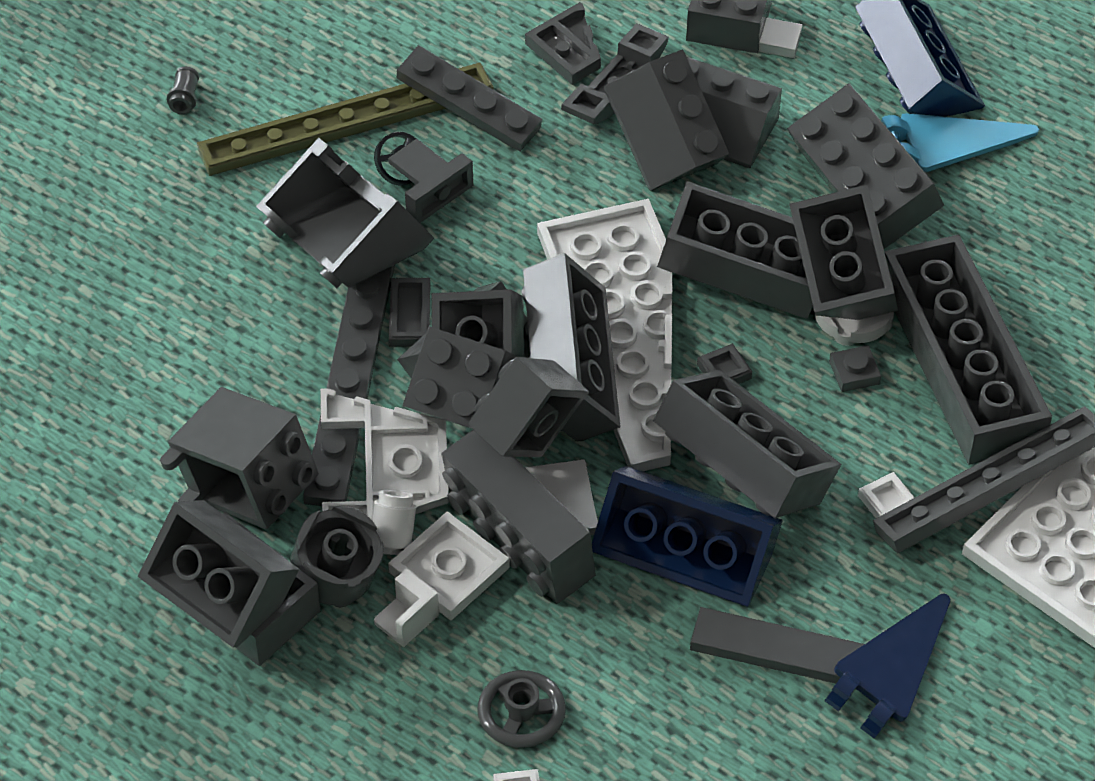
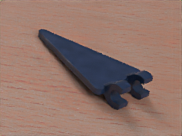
M944 593L938 595L838 661L834 667V672L840 679L832 688L825 702L839 712L854 691L858 690L875 703V708L860 727L873 739H875L891 716L897 721H904L908 717L949 607L950 597Z

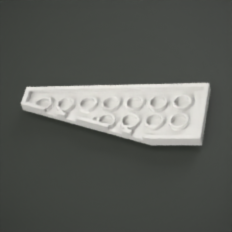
M649 199L537 223V234L547 260L566 253L606 287L621 426L615 429L614 433L627 466L643 472L670 465L671 440L666 436L665 430L653 422L671 385L672 272L657 267L666 238Z

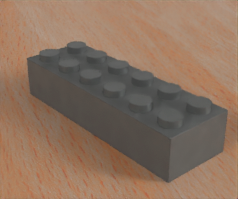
M960 235L885 251L898 311L894 312L968 465L982 462L1049 426L1052 415Z

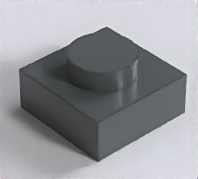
M869 345L830 353L829 362L841 392L880 385L881 374Z

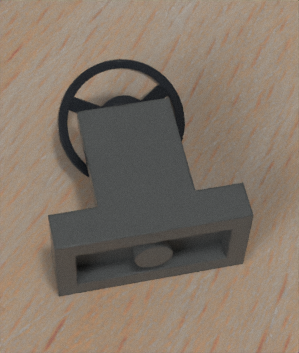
M405 132L391 133L381 139L376 146L374 152L375 166L379 174L387 182L398 186L415 184L414 187L405 192L406 210L419 223L474 186L473 161L463 153L450 162H446L417 138ZM394 137L405 139L404 144L392 150L391 154L380 155L382 146L388 139ZM381 162H389L391 166L409 180L393 178L385 171Z

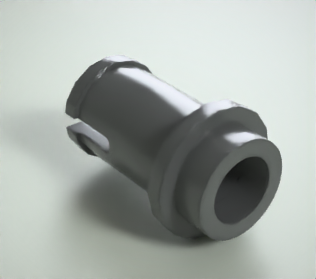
M184 66L177 69L173 89L167 94L166 100L169 108L177 114H186L196 106L195 90L199 81V74L191 67Z

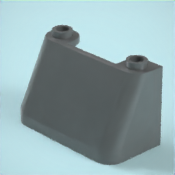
M320 138L312 144L256 206L267 216L263 224L279 238L286 233L324 267L319 273L335 288H338L342 283L347 288H350L423 251L434 239L397 200L388 193L386 195L368 182Z

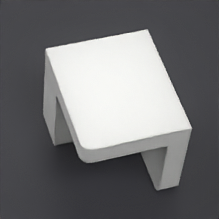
M407 568L395 578L396 599L374 618V624L402 647H405L439 616L438 592Z

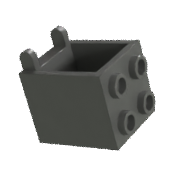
M220 387L168 441L170 448L160 458L162 467L165 470H173L179 466L188 489L179 498L178 502L205 500L219 511L226 512L229 515L266 530L319 474L296 414L224 387Z

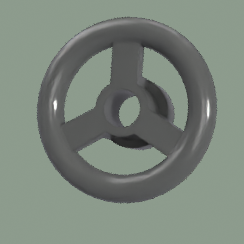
M516 670L501 674L490 681L480 695L477 709L480 723L490 737L506 746L527 748L542 744L557 733L565 718L566 705L562 692L548 677L533 671ZM538 687L549 696L548 699H539ZM497 693L504 699V705L509 712V718L503 729L495 723L491 715V703ZM552 714L548 723L540 730L530 734H517L522 723L530 720L533 715Z

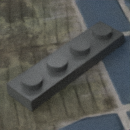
M419 45L397 69L396 78L520 152L541 128L542 118Z

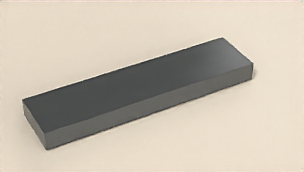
M700 607L690 642V650L836 684L840 679L834 672V667L838 661L864 644Z

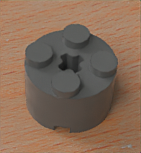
M333 506L331 510L322 512L319 510L305 520L299 531L290 562L317 582L319 602L322 604L341 608L350 605L362 597L371 586L381 563L384 548L383 542L380 541L379 535L376 532L377 527L366 514L357 509L347 506Z

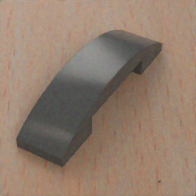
M636 23L618 43L617 55L588 86L580 84L562 103L561 110L592 124H599L609 119L615 112L603 87L646 63L660 58L669 37Z

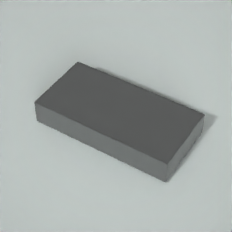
M391 278L389 347H411L427 333L430 326V278Z

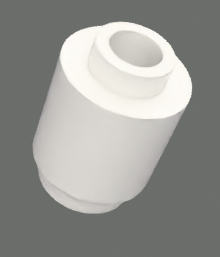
M381 490L379 492V499L374 501L372 521L377 527L376 532L379 535L380 541L383 542L384 554L398 555L412 543L416 505L412 504L413 495L411 493L398 490Z

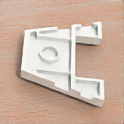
M320 389L322 429L365 428L366 501L322 502V511L331 510L333 506H347L361 511L372 520L374 501L379 499V492L381 490H398L411 493L413 495L412 504L416 505L415 514L449 503L447 496L448 485L442 476V472L445 469L441 455L447 449L446 420L398 407L392 410L371 404V400L357 396L355 399L336 395L335 390Z

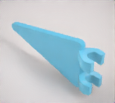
M908 113L902 114L901 118L896 115H887L882 117L881 120L924 172L1013 145L1036 136L1039 128L1032 124Z

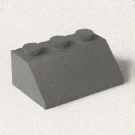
M683 49L650 61L603 87L650 191L715 166L729 155Z
M687 57L728 149L729 155L724 160L751 168L779 119L782 88Z
M868 184L789 204L816 316L861 320L898 311Z
M511 289L431 293L433 328L506 350L518 357H524V304L522 295Z
M205 500L173 503L137 577L234 648L244 642L281 607L299 568Z

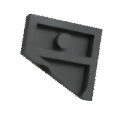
M580 2L525 33V44L571 85L601 68V57L597 45L593 43V33L590 25H587L585 9Z

